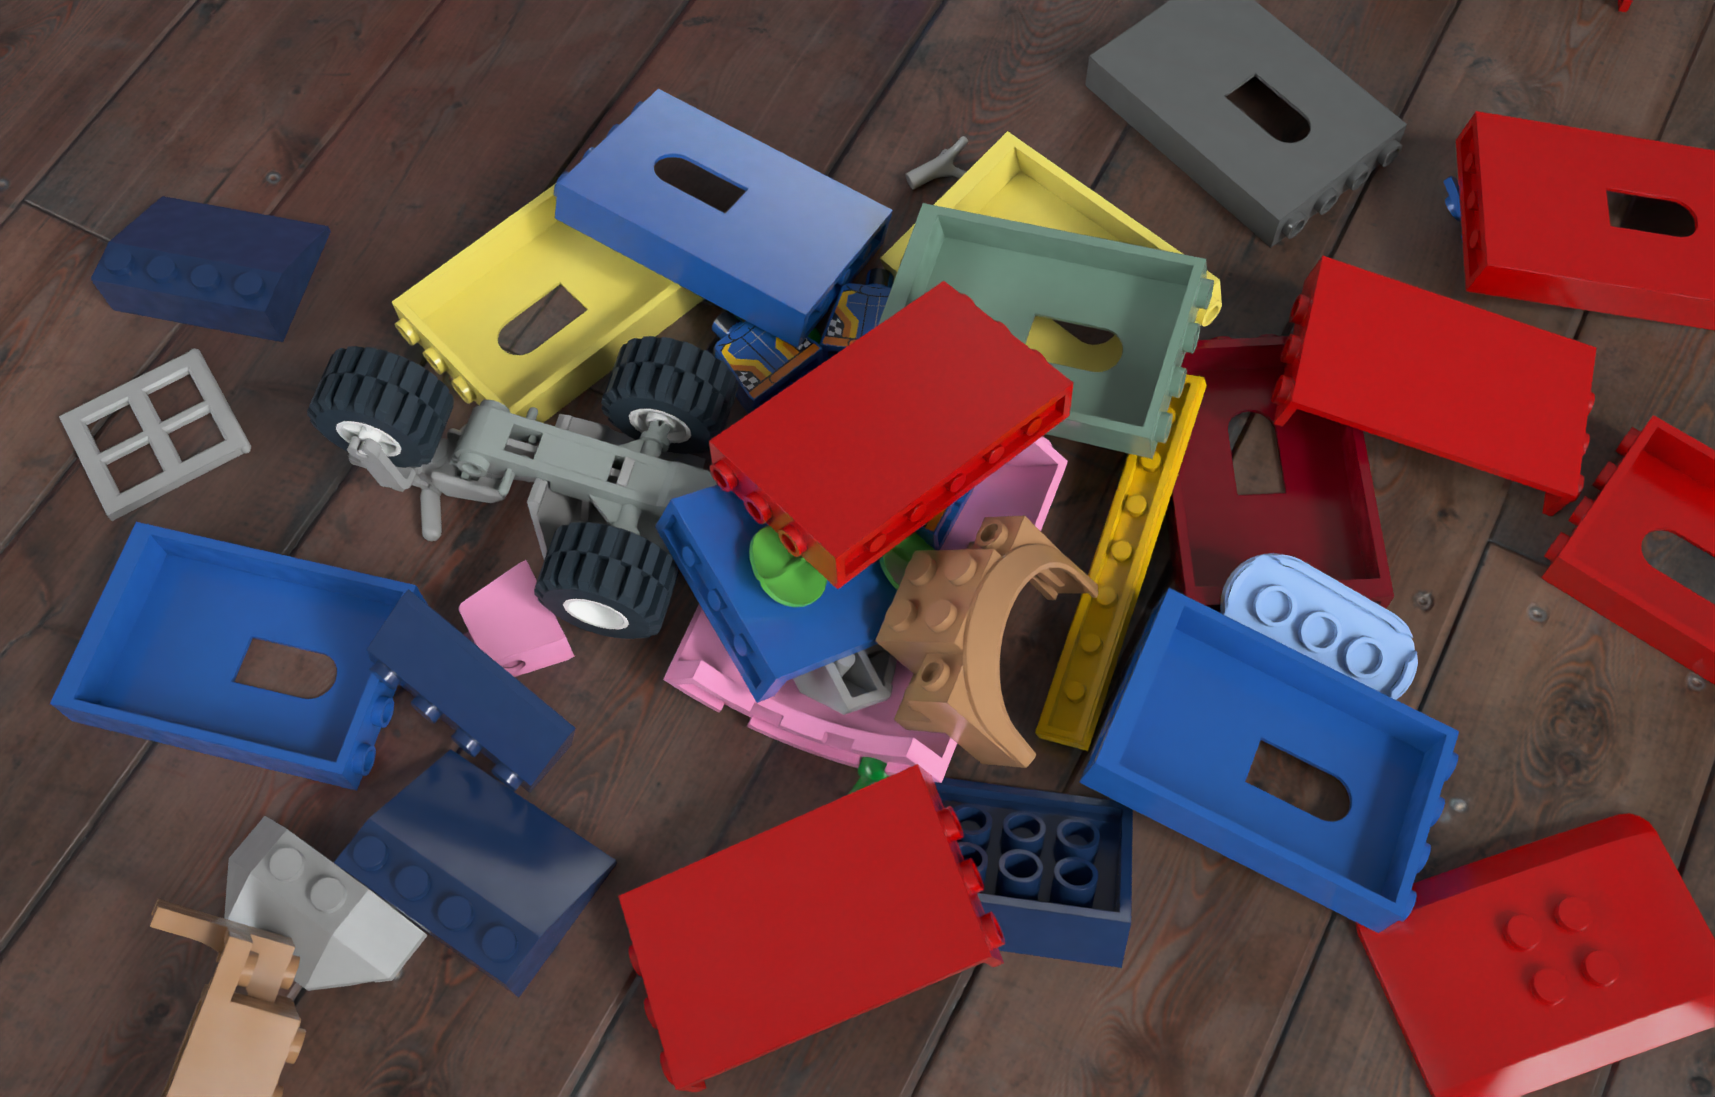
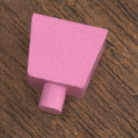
M526 560L520 562L473 594L458 607L469 632L463 635L514 677L575 657L555 615L538 601V597L535 596L534 589L537 580Z

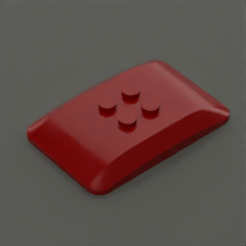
M1625 813L1608 817L1413 883L1411 890L1417 893V897L1410 915L1403 922L1397 921L1379 933L1357 922L1355 923L1361 943L1431 1097H1521L1715 1027V938L1657 831L1649 821L1639 815Z

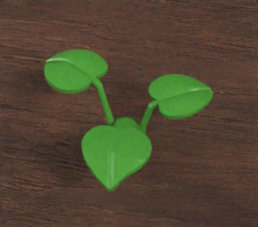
M768 525L760 529L753 536L749 548L752 569L756 579L761 582V587L772 599L785 606L804 607L821 597L825 591L827 579L801 555L795 557L790 554L783 546L775 530ZM916 532L879 558L884 574L897 590L914 552L935 550Z

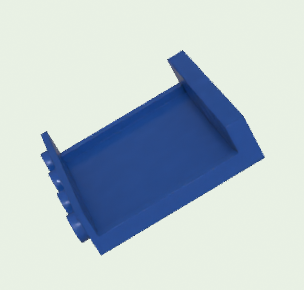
M718 485L671 499L655 528L757 703L774 697L788 680L878 644L875 640L885 620L886 612L897 593V589L884 574L880 565V559L876 560L839 589H836L827 580L825 591L821 597L810 605L789 607L780 604L772 599L761 587V582L754 575L749 555L750 542L753 536L760 529L768 526L766 522L764 524L756 522L747 511L744 501L732 490L725 492Z

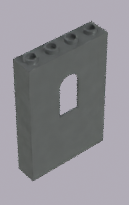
M1170 0L1089 56L1085 86L1270 248L1284 237L1288 239L1295 237L1304 228L1308 219L1317 212L1322 215L1329 211L1342 193L1349 188L1352 191L1358 189L1367 180L1371 171L1379 165L1386 167L1391 164L1403 147L1400 141L1407 126L1403 120L1255 0ZM1256 76L1306 118L1310 126V133L1299 142H1281L1273 138L1226 97Z

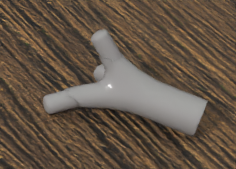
M962 136L950 149H943L936 158L906 173L905 176L909 186L914 190L936 178L950 176L961 178L967 171L955 167L953 160L966 146L968 139Z

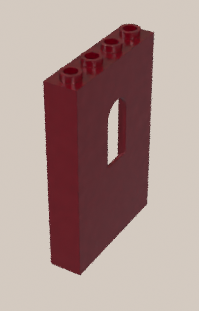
M1265 334L1257 338L1236 339L1228 336H1218L1210 340H1198L1194 353H1185L1181 367L1187 369L1186 374L1204 377L1207 386L1165 512L1175 590L1221 613V594L1230 574L1241 563L1261 554L1277 553L1304 561L1387 609L1394 598V592L1363 431L1299 409L1294 412L1283 427L1273 424L1277 404L1272 403L1271 399L1279 377L1282 374L1284 375L1286 363L1281 362L1280 357L1288 336ZM1244 412H1255L1265 416L1272 423L1275 429L1285 493L1237 494L1228 434V424L1236 415Z

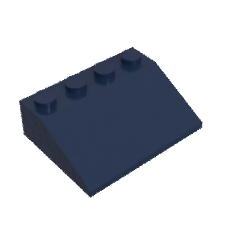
M162 196L109 241L91 277V281L115 311L283 342L331 231L325 225Z
M450 749L373 814L334 861V864L370 889L405 918L519 998L614 869L617 861Z
M943 778L942 783L934 782L944 808L951 806L961 824L964 837L957 840L963 858L964 860L971 858L974 861L982 878L984 890L977 894L985 914L993 912L1003 932L1005 945L998 947L999 951L1122 968L1131 927L1133 809L1115 800L951 778Z

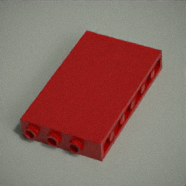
M1326 256L1320 258L1305 279L1302 294L1297 296L1290 312L1289 322L1295 323L1293 334L1288 336L1280 357V361L1286 363L1284 375L1282 374L1279 377L1272 394L1271 402L1277 404L1273 424L1283 427L1294 412L1299 409L1544 491L1545 498L1542 514L1551 517L1568 503H1573L1577 500L1584 486V476L1580 474L1582 457L1590 441V436L1586 433L1587 417L1595 401V394L1591 392L1597 347Z
M942 281L709 441L712 459L710 472L722 490L725 492L732 490L744 501L747 511L759 524L766 522L778 533L780 541L790 554L795 557L801 555L836 589H839L1069 417L1074 382L1049 364L1039 351L1030 349L1011 334L1002 322L993 320L979 309L968 295L959 293L948 283Z
M919 764L618 896L632 941V945L628 949L629 958L636 973L643 978L648 995L644 1000L645 1012L652 1027L658 1030L664 1049L660 1053L661 1067L665 1077L674 1085L675 1090L700 1092L707 1089L704 1081L952 975L983 962L993 968L1004 964L998 947L1005 945L1003 932L993 912L985 914L977 894L984 890L982 878L974 861L971 858L964 860L957 840L964 837L959 819L951 806L944 808L932 775Z

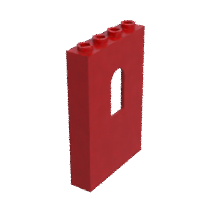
M1476 111L1456 139L1466 292L1715 330V150ZM1607 191L1676 202L1685 207L1693 216L1695 231L1687 237H1676L1610 226Z
M1653 415L1641 431L1631 427L1615 450V452L1623 457L1617 465L1610 461L1607 462L1591 485L1599 490L1594 500L1584 496L1568 519L1569 522L1576 525L1571 534L1568 536L1561 531L1543 557L1552 562L1541 578L1715 685V604L1652 567L1644 558L1641 549L1643 538L1653 531H1668L1715 558V450Z

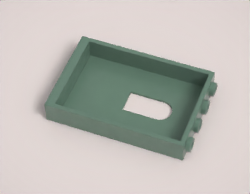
M922 204L879 324L942 281H945L959 293L968 295L975 305L993 320L1002 322L1011 334L1024 344H1026L1035 316L1109 331L1119 338L1123 346L1120 360L1111 369L1103 372H1091L1048 362L1074 383L1070 416L1046 434L1153 459L1157 443H1166L1171 430L1173 414L1167 412L1171 398H1180L1184 388L1187 369L1181 366L1185 353L1193 354L1197 346L1200 324L1195 323L1199 308L1207 310L1211 301L1214 280L1207 279L1206 259L946 207Z

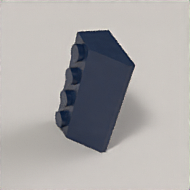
M409 589L400 598L367 648L370 660L374 663L369 670L382 683L392 690L400 684L415 697L410 704L417 712L433 724L439 718L455 730L451 735V739L472 757L481 752L496 764L491 772L513 791H516L521 785L531 793L572 745L576 729L573 725Z

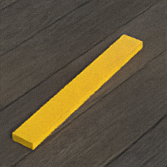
M1186 374L1180 398H1171L1167 411L1173 414L1171 430L1166 443H1157L1153 459L1128 454L1088 576L1098 584L1097 598H1092L1088 593L1081 594L1035 731L1036 735L1041 739L1086 751L1089 749L1207 386L1204 377Z

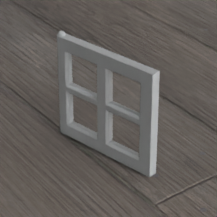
M195 348L59 416L105 513L111 521L244 453H249L251 450V445L203 355L199 349ZM190 374L204 401L161 421L148 395ZM130 404L143 432L100 452L87 425ZM211 413L225 440L182 462L168 434ZM150 443L163 472L120 493L107 465Z

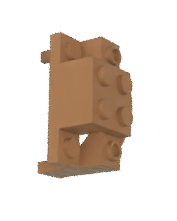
M1025 515L985 517L977 532L975 541L969 542L967 549L915 551L906 567L904 577L891 606L886 612L885 620L875 640L913 673L894 718L898 724L906 730L946 733L981 764L1027 768L1034 760L1036 753L1011 722L1001 692L1000 652L1003 633L1011 608L1028 581L1047 600H1056L1058 593H1088L1092 598H1097L1098 584L1066 557Z
M157 898L151 913L153 918L150 927L199 941L218 952L216 970L209 984H205L161 1097H282L284 1087L278 1085L281 1071L285 1062L295 1063L306 1033L305 1029L300 1028L301 1018L298 1015L293 999L278 995L280 988L289 990L300 963V956L293 955L295 945L292 939ZM236 986L245 987L247 995L234 992Z

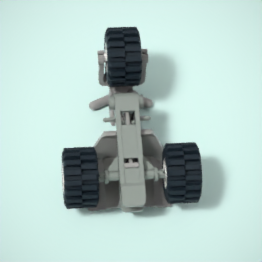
M643 336L642 339L634 338L629 340L627 344H623L620 348L601 401L603 405L601 409L604 415L609 417L608 421L620 429L622 433L612 430L608 425L564 414H559L555 426L535 421L538 415V410L535 407H531L528 410L525 418L510 413V410L502 403L494 400H482L480 406L473 408L468 423L460 430L455 428L449 429L447 439L441 437L454 407V398L449 393L448 387L438 380V377L417 363L400 355L376 348L348 346L347 349L340 348L331 355L307 410V416L311 418L310 422L324 437L349 453L348 457L351 464L366 468L380 486L389 487L400 492L410 488L411 485L421 488L422 535L427 541L433 542L438 540L442 533L440 503L442 493L449 497L495 503L505 499L513 480L534 482L527 504L544 559L534 589L538 601L562 620L586 631L614 638L636 639L648 638L660 632L679 574V568L676 562L673 561V557L655 526L671 499L717 485L711 472L703 470L706 459L691 454H701L704 451H710L709 441L725 430L738 390V384L735 383L736 377L733 372L727 369L728 366L721 360L713 357V354L706 350L673 338Z

